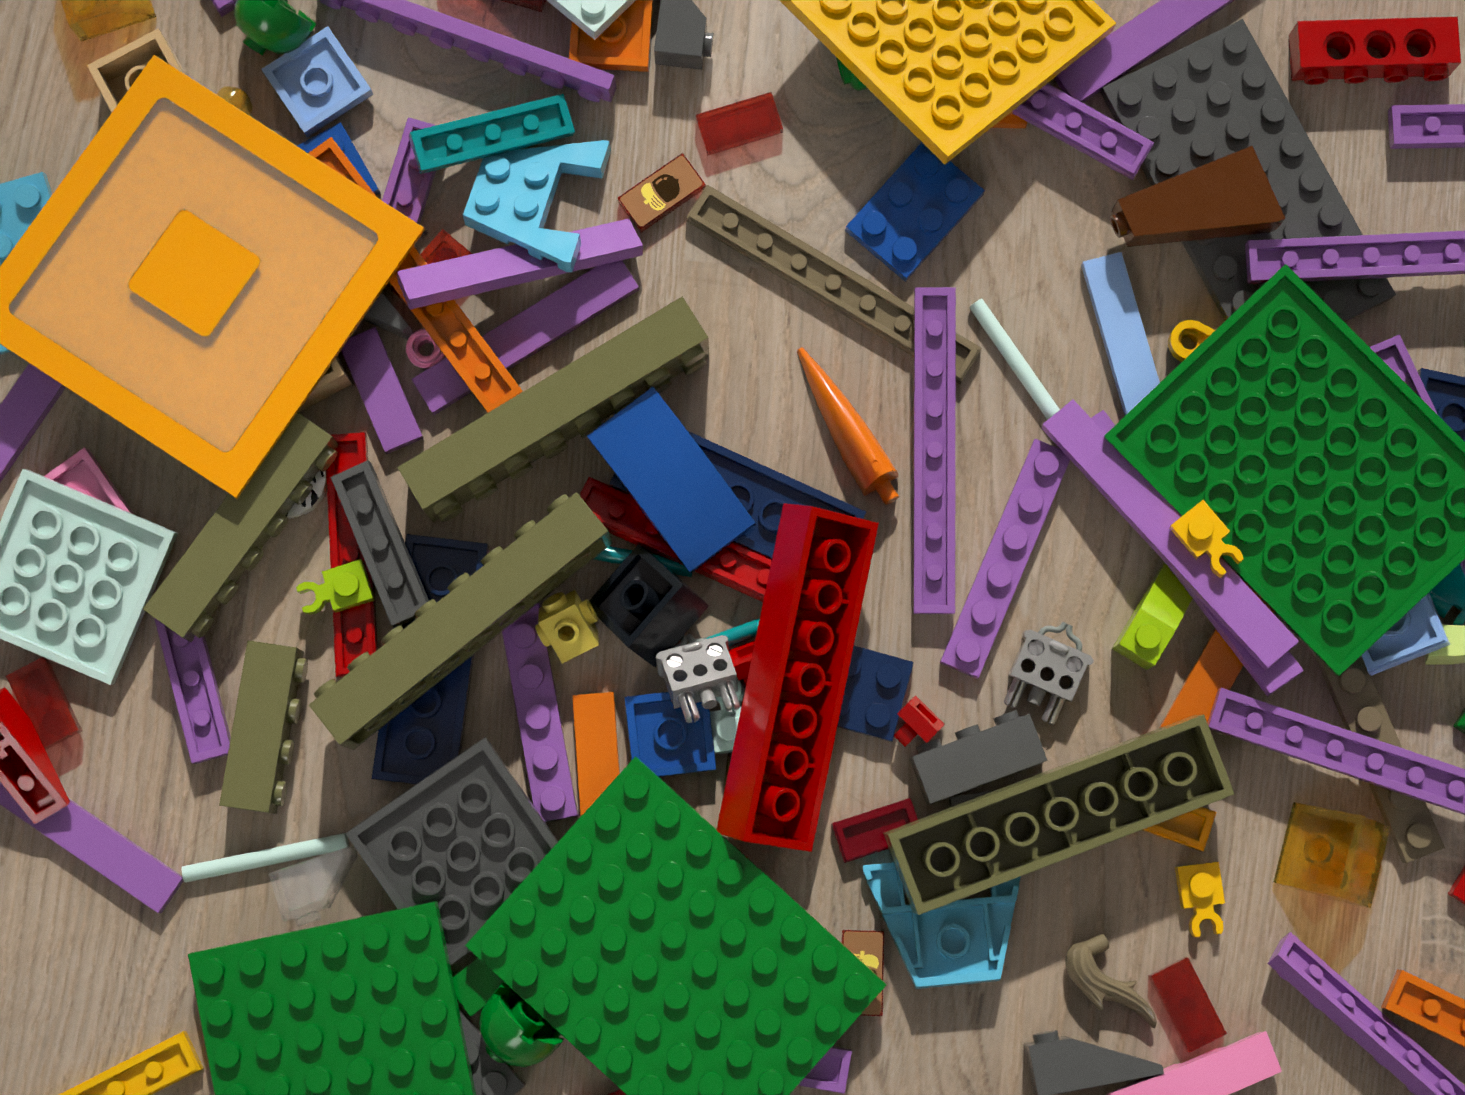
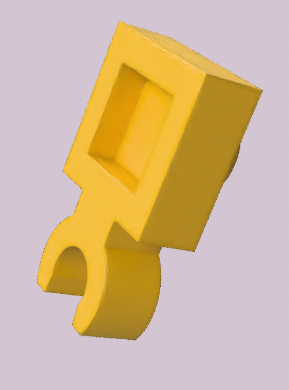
M1204 500L1185 513L1169 528L1196 560L1206 553L1210 557L1212 572L1220 578L1226 574V570L1219 562L1221 556L1228 555L1237 564L1241 563L1244 559L1237 547L1225 544L1222 539L1229 535L1230 530Z
M1219 862L1175 867L1181 909L1193 908L1194 912L1189 921L1191 935L1193 937H1201L1199 925L1204 919L1212 922L1214 934H1222L1224 928L1223 921L1214 912L1213 905L1225 903Z

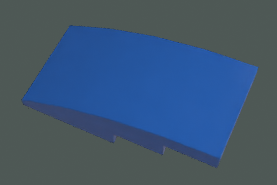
M654 387L650 388L587 435L589 441L613 470L615 476L690 574L756 525L734 492Z

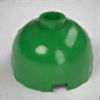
M236 0L234 18L236 25L246 35L243 43L260 55H264L266 50L277 54H284L297 49L308 39L317 24L300 9L298 14H296V9L289 5L287 0Z
M506 983L498 986L481 1011L479 1026L482 1039L486 1045V1051L492 1059L499 1063L505 1062L513 1066L529 1067L544 1061L564 1040V1038H559L561 1034Z

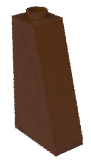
M1253 146L1117 200L1112 209L1113 214L1110 215V222L1118 238L1123 237L1127 247L1270 233L1277 230L1286 219Z

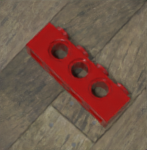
M1458 16L1297 21L1289 34L1291 80H1304V83L1307 85L1323 84L1330 79H1344L1345 83L1358 84L1367 81L1369 78H1384L1385 82L1396 83L1405 81L1408 77H1423L1425 81L1435 82L1448 78L1461 63ZM1407 46L1416 47L1421 52L1422 57L1412 56L1408 52ZM1367 47L1378 49L1382 58L1372 57L1368 53ZM1326 48L1337 49L1343 59H1333L1327 53Z

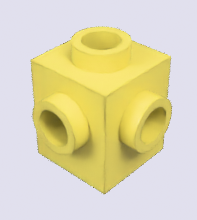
M575 590L566 595L563 592L556 593L542 603L538 614L539 624L535 625V628L545 647L551 645L562 664L599 645L598 629L594 624L598 622L597 615L591 603L587 599L581 601Z

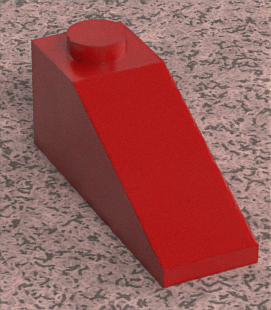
M4 687L0 689V782L30 820L36 824L68 806L70 800L31 719Z

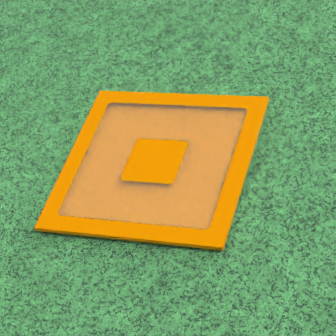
M153 55L0 266V344L238 499L425 229L170 64Z

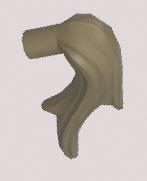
M1100 934L1087 941L1073 944L1067 952L1065 965L1070 978L1100 1011L1103 1010L1104 1001L1120 1003L1135 1011L1151 1027L1155 1028L1157 1021L1152 1008L1133 989L1137 981H1118L1112 979L1097 967L1093 956L1109 949L1107 938Z

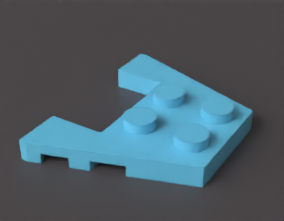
M601 140L518 149L483 158L463 213L465 225L507 245L513 242L528 249L529 255L540 260L543 257L550 259L558 264L559 269L572 273L581 247L580 234L544 229V225L561 174L566 173L602 179L611 153L610 141Z
M894 862L863 865L862 869L865 880L915 989L1000 981L1021 876L991 887V897L957 900L917 915L912 912L910 905L905 904L903 885Z

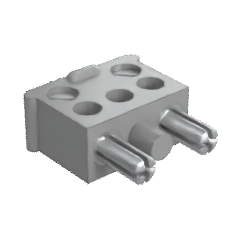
M1062 622L1058 627L1045 626L1039 632L1031 629L1022 632L1024 640L1009 672V676L1014 677L1004 699V703L1007 706L1010 704L1017 685L1021 680L1010 707L1016 708L1026 685L1030 684L1033 687L1027 698L1028 702L1040 706L1045 693L1052 694L1042 716L1044 722L1048 721L1054 704L1059 697L1048 724H1055L1065 700L1072 702L1087 665H1091L1094 662L1090 655L1082 652V642L1073 635V626ZM1066 628V635L1076 644V649L1044 636L1046 632L1060 633ZM1025 659H1029L1033 664V668L1029 673L1024 672L1021 668V663ZM1044 667L1049 668L1052 673L1048 681H1044L1040 677V672ZM1062 676H1067L1070 679L1071 683L1067 689L1061 688L1059 684Z
M691 634L683 635L679 644L656 655L658 675L664 677L674 709L682 708L687 723H692L691 713L694 722L700 718L695 704L697 702H702L703 708L711 709L717 705L716 697L721 696L728 712H732V705L735 711L740 708L735 693L738 692L737 673L729 654L727 636L720 635L709 639H695Z

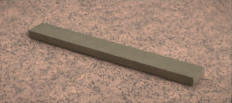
M706 185L687 215V222L914 357V307L713 187ZM956 333V383L961 384L982 348Z

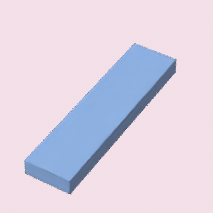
M1122 252L1083 261L1081 267L1125 416L1160 381Z

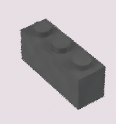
M1017 710L993 718L996 726L980 731L978 724L955 732L957 740L948 744L941 745L938 738L917 746L918 755L912 756L910 761L926 804L938 802L1048 761L1030 713L1019 717Z

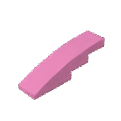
M1264 1031L1257 1032L1226 1047L1215 1048L1186 1062L1168 1066L1163 1069L1164 1074L1141 1078L1106 1095H1229L1280 1073L1282 1070L1268 1034Z

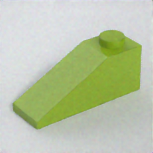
M1165 562L1161 565L1111 648L1146 670L1156 665L1193 599Z

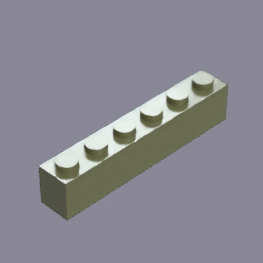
M297 413L238 499L228 494L143 610L191 643L195 636L198 638L203 637L214 622V618L211 616L221 603L227 604L236 594L239 588V584L236 582L244 571H251L261 560L264 554L261 548L270 536L273 538L277 537L285 528L288 522L287 513L295 503L300 505L308 497L313 488L311 484L313 478L319 470L326 471L334 462L338 453L335 449L339 445L336 440L303 415Z

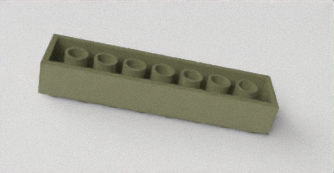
M682 296L397 468L421 508L432 522L438 519L446 522L463 511L461 505L474 497L477 501H480L492 495L498 489L496 484L509 476L512 480H515L528 473L533 468L532 462L544 455L547 459L555 457L568 447L567 441L579 434L582 438L587 437V435L602 425V420L614 413L617 414L650 388L654 387L658 393H661L672 384L670 379L683 371L686 375H690L702 368L707 363L705 358L709 356V338Z
M577 492L571 497L564 494L553 501L547 508L549 512L547 516L537 524L534 520H531L515 532L514 537L516 540L504 550L499 546L490 551L481 560L483 567L471 576L468 573H464L456 578L447 587L450 591L449 594L438 602L434 599L426 602L414 613L417 618L405 629L401 625L392 629L381 639L383 644L381 648L371 656L368 652L361 654L348 665L347 668L350 672L338 682L335 679L327 681L314 692L316 699L309 706L339 745L355 750L613 544L606 527Z
M1194 715L883 833L912 912L920 915L1227 798L1235 793L1205 716Z

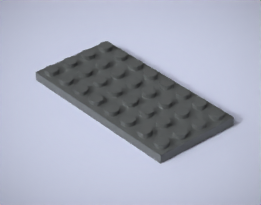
M1243 19L1102 87L1100 93L1115 121L1154 142L1141 165L1151 186L1253 146L1286 219L1277 230L1270 233L1182 242L1224 321L1265 284H1248L1245 244L1248 240L1363 235ZM1387 278L1303 281L1344 322L1392 299L1396 295Z

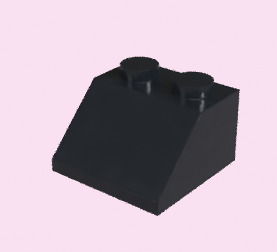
M641 544L635 547L589 600L597 617L630 650L653 667L657 666L656 655L661 651L672 649L709 607L698 594Z

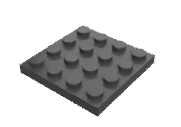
M486 737L346 832L347 837L397 909L434 901L438 902L450 965L470 952L465 946L467 942L558 843L549 827Z

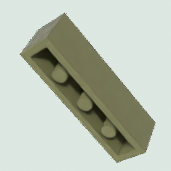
M247 640L219 806L277 814L278 806H283L285 803L287 782L282 781L284 767L291 764L294 753V741L289 740L291 725L298 723L301 712V700L296 699L298 684L305 682L308 670V659L303 658L304 651L297 647Z

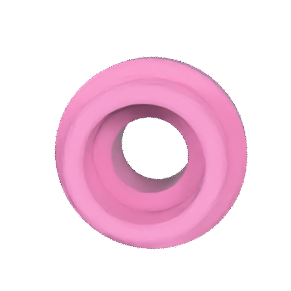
M425 329L415 331L408 338L406 354L415 366L429 369L445 358ZM426 343L432 344L434 346L432 354L428 356L420 354L422 345Z

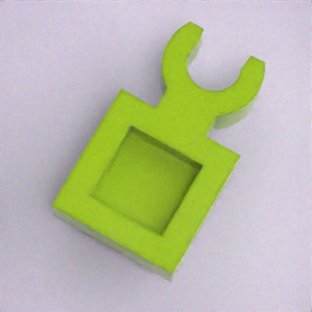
M361 559L322 571L325 582L323 584L317 585L314 582H303L296 587L297 592L300 594L313 591L316 595L313 604L302 607L303 612L309 615L320 612L325 604L331 602L333 611L339 612L375 600L364 561Z

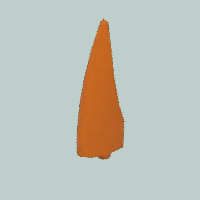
M803 347L799 348L797 354L820 412L844 463L863 495L866 496L876 490L885 505L894 502L899 498V495L890 481L899 477L897 470L865 421L842 391Z

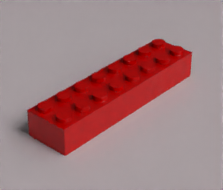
M783 503L716 829L720 834L744 842L812 852L879 523L813 506Z

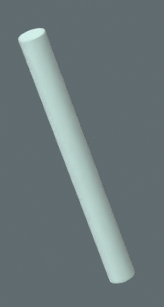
M979 299L969 307L1048 420L1060 410L987 304L983 299Z
M346 833L182 866V877L184 882L187 883L349 849V841Z

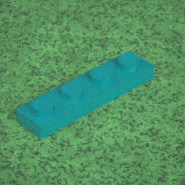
M560 94L412 131L409 133V139L419 172L424 174L573 136L575 129L565 96Z

